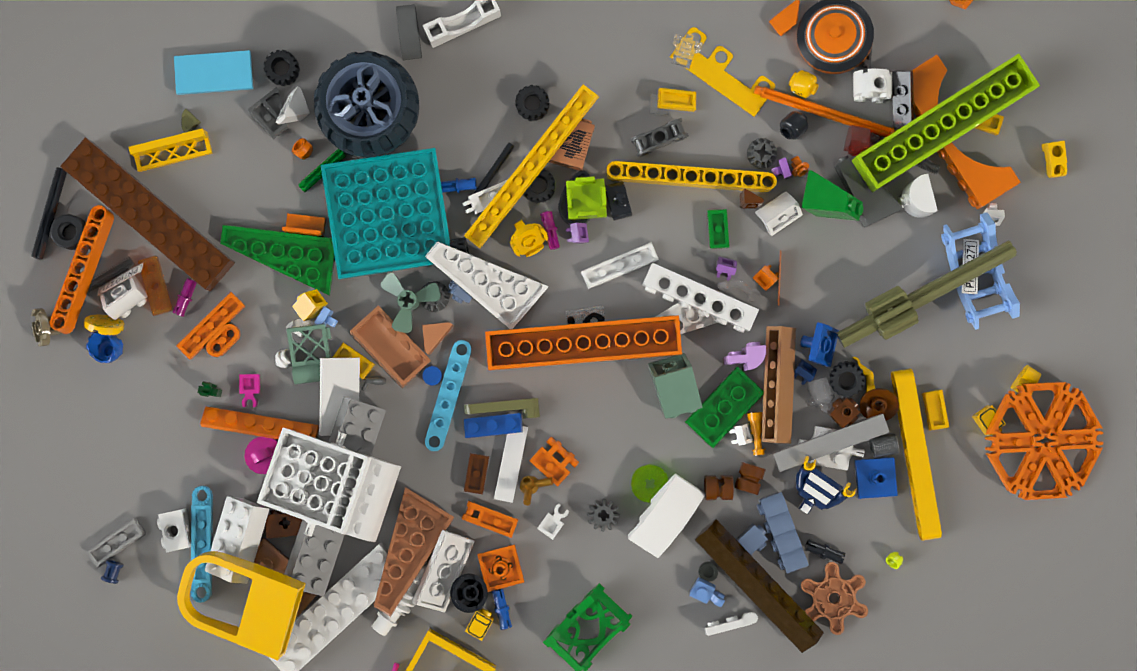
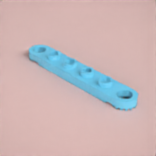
M465 340L455 342L452 347L425 438V445L430 451L442 449L445 443L472 352L471 345ZM461 344L467 346V353L465 355L457 353V347ZM432 436H437L440 439L438 447L430 445L429 441Z
M199 486L192 493L191 560L202 553L211 551L213 493L207 486ZM200 490H204L207 493V498L204 501L199 500L197 497ZM207 563L199 564L191 585V597L199 603L207 601L212 595V574L205 572ZM199 587L205 588L207 592L204 598H200L197 595Z

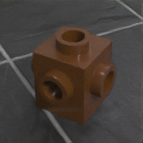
M845 397L836 399L832 403L833 407L827 412L842 428L847 424H853L858 419L857 415L860 413L857 409L859 405L852 398L848 399Z

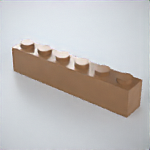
M767 326L761 442L791 444L796 328L784 326Z

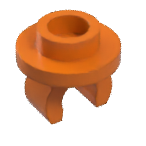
M798 156L791 159L792 175L794 177L804 176L808 172V162L802 163Z

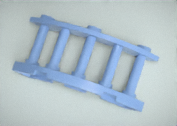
M988 212L980 214V223L977 226L952 233L947 224L943 225L944 233L941 234V238L946 247L951 271L959 267L958 259L963 258V250L956 252L955 240L981 233L983 242L979 245V253H986L993 249L994 246H998L996 225ZM1002 264L984 273L992 274L995 283L993 286L978 290L977 294L962 293V285L956 288L966 311L967 322L972 323L975 330L979 329V318L1002 311L1008 312L1012 319L1020 317V302L1015 296L1010 283L1005 284L1002 276L1005 271ZM995 293L1000 295L1002 304L976 311L971 301Z

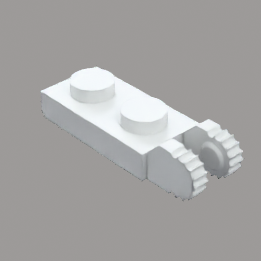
M754 612L744 613L739 619L737 616L726 618L727 622L719 624L718 620L707 623L708 627H705L704 631L707 636L752 625V623L757 622L758 616Z

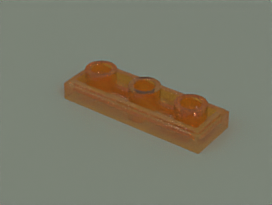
M158 256L139 260V265L144 262L141 275L152 315L157 316L173 311ZM158 283V288L154 289V285Z

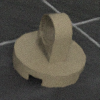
M43 308L32 310L31 316H35V322H32L35 341L40 342L39 347L47 346L50 343L51 335L62 333L51 328V316L47 317Z

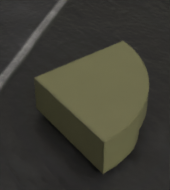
M185 109L181 116L182 129L184 133L193 131L201 122L189 110Z

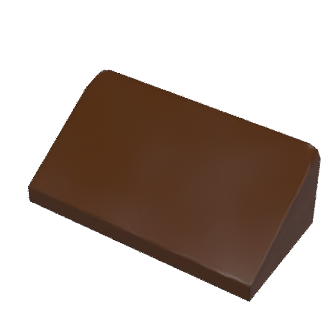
M745 188L740 193L741 209H758L764 203L763 198Z

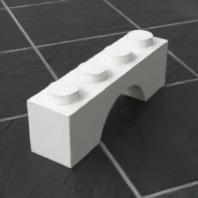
M476 0L466 10L450 17H439L424 24L423 28L434 48L501 17V12L496 0Z

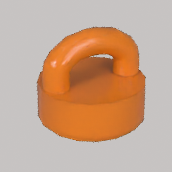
M305 138L296 141L292 148V153L302 160L307 159L313 151V146Z

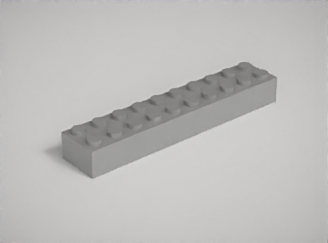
M344 397L329 443H335L339 432L347 434L343 446L349 450L371 456L386 410ZM302 519L284 575L306 583L304 592L324 597L345 534L316 525L312 537L307 536L304 533L308 523Z

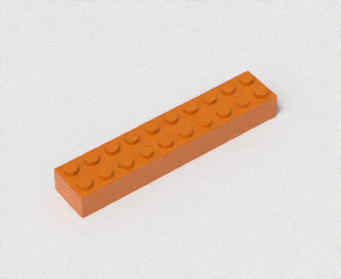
M679 315L485 332L488 370L490 371L682 355Z

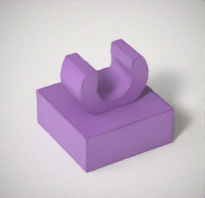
M786 157L780 159V166L772 168L775 177L784 175L786 180L792 178L793 175L788 159Z
M586 223L570 224L571 227L566 229V232L572 233V238L567 239V242L582 244L589 242Z
M719 256L716 266L717 278H720V274L723 272L727 273V280L729 281L731 275L736 273L737 261Z

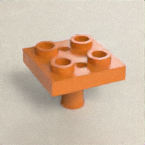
M515 544L477 554L488 592L525 582Z

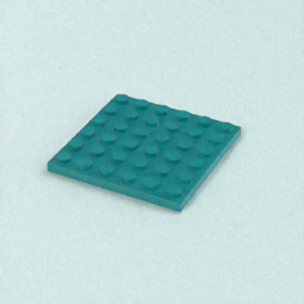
M436 148L321 165L339 280L434 265L425 257L426 254L437 242L450 246Z

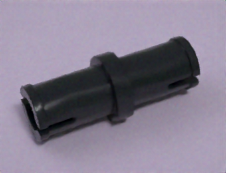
M810 539L807 540L806 545L808 546H805V551L819 555L824 560L827 558L839 564L843 563L844 558L842 556L845 557V552L830 548L828 544L822 545Z

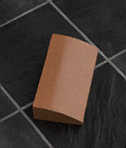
M378 305L350 330V335L403 389L431 360L405 333L395 331L392 328L393 320Z

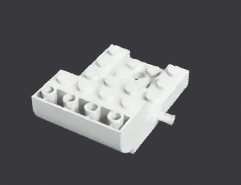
M282 428L257 503L305 520L308 524L304 534L312 537L315 526L319 525L341 534L376 542L401 466L347 449L343 446L347 434L339 432L335 443H329L291 429ZM290 466L292 468V473L290 476L287 477L285 475V469L286 467Z

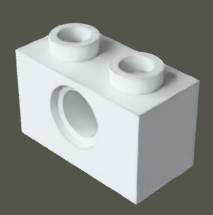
M186 508L158 514L157 525L162 530L161 544L166 549V553L191 547V529ZM172 526H176L178 529L176 536L171 533Z

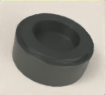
M704 562L700 565L698 573L702 579L711 582L717 578L718 568L712 562Z

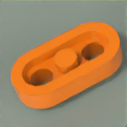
M233 324L224 325L207 342L206 350L208 354L213 357L223 356L239 340L241 334L239 328ZM231 330L234 332L233 337L228 336V332ZM217 344L220 345L219 351L215 350V346Z

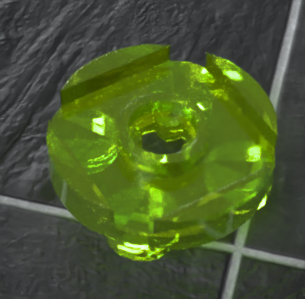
M648 464L640 466L635 470L631 478L632 492L639 500L651 503V499L669 481L668 476L657 465ZM653 478L655 480L653 483L655 485L654 488L649 487L647 489L645 487V480Z

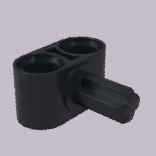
M624 182L606 185V196L613 221L632 216Z

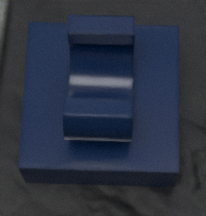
M801 359L796 366L794 379L800 375L804 378L801 382L802 385L807 381L811 382L816 375L817 369Z

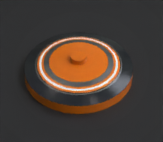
M822 0L817 2L805 12L797 29V45L801 56L812 68L827 74H841L858 67L869 55L874 40V27L870 16L862 6L852 0Z

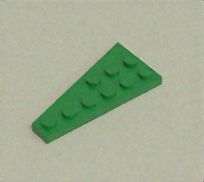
M228 225L222 226L220 244L330 296L335 262L332 238Z

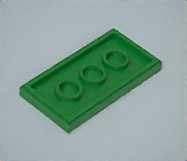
M737 366L702 403L703 408L693 412L685 423L711 448H714L764 395V391Z

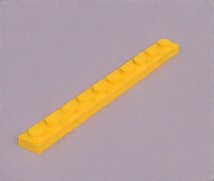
M584 84L579 88L464 237L478 248L484 245L597 101L599 96Z

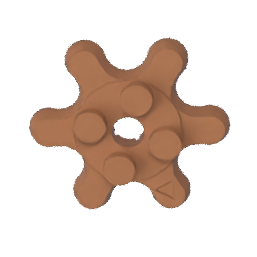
M835 562L827 563L823 581L815 582L807 578L801 582V589L813 597V604L805 610L806 614L813 621H816L819 617H826L830 622V631L835 635L842 634L844 631L843 621L846 616L855 615L858 618H864L868 614L867 606L856 600L857 591L865 586V578L862 575H854L851 579L844 580L839 575V566ZM831 593L839 595V600L836 603L829 602Z

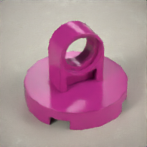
M257 437L249 442L245 449L244 458L250 470L257 474H267L278 440Z

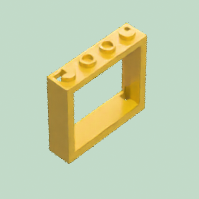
M429 628L406 671H413L429 641L483 671H495L497 665Z

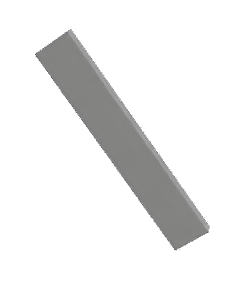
M879 414L774 452L773 456L778 470L781 472L803 464L806 456H809V462L889 433V429L884 415Z

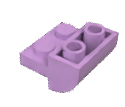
M760 342L746 344L742 351L730 352L728 356L723 357L724 365L743 364V371L754 369L763 362L766 355V345H760Z

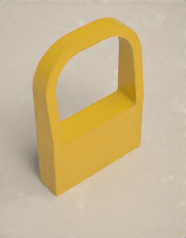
M209 551L200 554L185 567L178 590L177 602L183 617L194 627L278 661L286 653L306 583L223 552ZM213 563L252 579L239 627L204 616L193 607L190 601V589L199 564Z

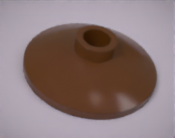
M876 388L866 392L860 400V411L866 419L883 414L885 421L893 418L899 409L896 395L890 390Z

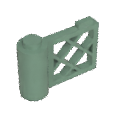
M324 323L287 328L294 384L320 382V358L312 353L319 346L325 350V358H331L328 339H331L330 327H326ZM315 329H322L323 337L319 342L310 336V333ZM299 331L305 336L300 344L293 340L292 332ZM306 338L316 344L311 352L302 346ZM299 348L308 354L305 360L296 361L295 353Z

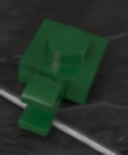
M203 381V386L198 388L197 393L200 396L221 397L222 390L217 389V385Z

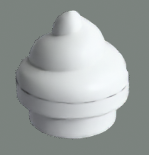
M280 350L276 353V366L281 368L292 366L290 350Z

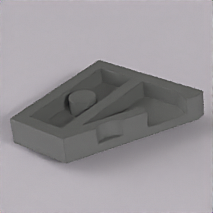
M277 87L248 109L249 113L273 140L288 128L287 123H276L283 108Z

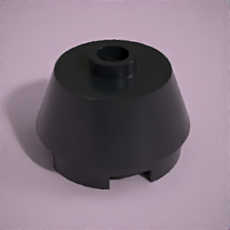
M470 573L456 578L450 590L452 603L458 610L465 613H473L481 609L488 597L485 582L479 576Z

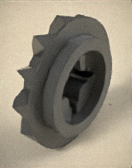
M758 138L748 146L747 158L753 166L767 168L775 162L777 148L772 141L766 138ZM765 146V152L770 155H764L762 160H760V154L755 151H760Z
M438 281L428 282L422 286V289L431 283H436L439 286L441 297L437 304L435 302L420 303L428 311H440L449 302L450 294L448 289Z

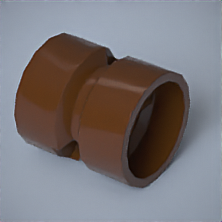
M741 462L739 469L741 477H737L734 488L758 495L761 487L759 480H763L766 469Z
M705 475V500H717L718 497L721 500H733V476L721 475L720 478H717L716 475Z

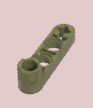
M538 398L468 404L464 405V414L522 409L523 419L540 417Z

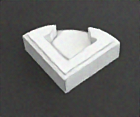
M297 319L290 322L286 328L311 325L313 321ZM299 331L293 332L302 338L304 337Z

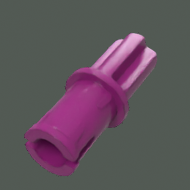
M552 211L543 212L540 216L543 227L547 232L550 250L558 249L560 247L556 233L558 228L555 226Z
M190 278L186 279L181 293L177 295L178 300L172 313L184 317L188 304L192 301L191 297L197 284L196 281Z

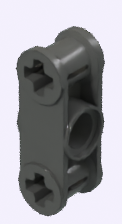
M682 118L675 119L661 127L631 138V142L635 144L638 151L637 156H645L654 150L687 138L689 135L685 133L681 123ZM661 133L665 136V139L662 142H657L654 136Z

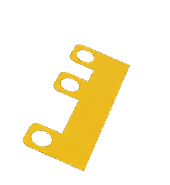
M695 27L690 28L670 58L755 117L767 100L766 98H761L760 95L754 94L756 85L758 86L761 81H766L769 83L770 89L774 90L775 84L765 76H760L751 89L724 71L732 60L733 54L723 46H717L707 59L698 52L707 39L706 35ZM690 34H700V43H690ZM719 51L725 52L727 54L726 62H717L715 59L716 53Z

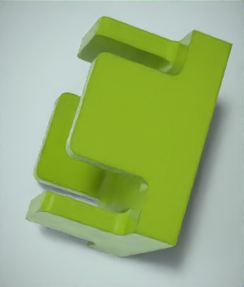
M580 177L573 181H566L569 220L607 217L604 178Z

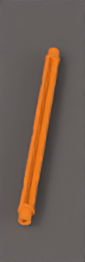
M756 85L754 94L760 95L761 98H766L864 131L873 132L883 137H887L896 131L894 128L765 86L760 87Z

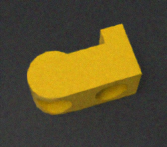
M1065 141L1041 144L1042 152L1044 151L1047 176L1049 178L1066 176L1067 156Z

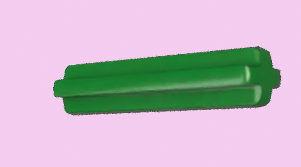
M337 149L306 176L298 186L302 191L307 192L322 178L321 165L340 162L346 157L345 153Z

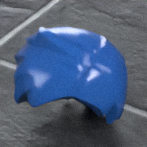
M93 332L88 337L87 350L90 356L100 363H112L123 354L122 340L116 335H101L98 332Z

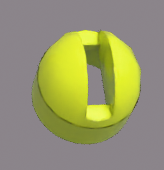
M892 552L886 557L887 564L893 569H898L902 565L903 556L898 555L899 552Z

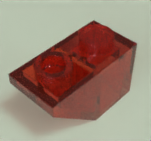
M851 125L848 128L843 151H848L849 155L857 156L870 147L871 129Z

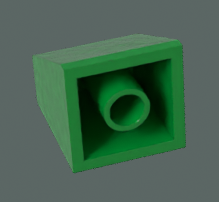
M809 170L802 209L816 217L859 221L860 215L863 213V202L814 171Z

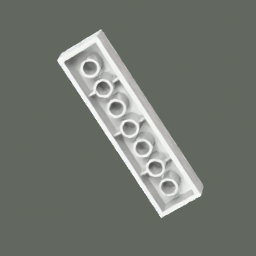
M382 542L329 589L324 597L322 596L294 622L286 653L278 661L270 658L280 671L301 670L375 601L388 554V548Z

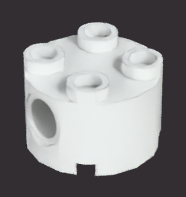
M868 69V72L863 73V70L853 73L854 102L872 100V103H883V99H891L892 72H889L887 69Z

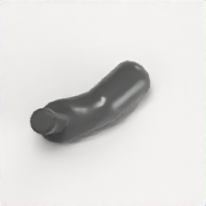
M365 378L361 390L365 391L368 383L384 385L386 384V378Z

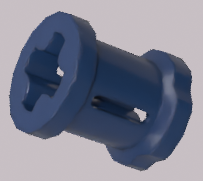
M106 560L107 567L104 576H101V580L118 584L119 580L117 578L124 564L113 560Z

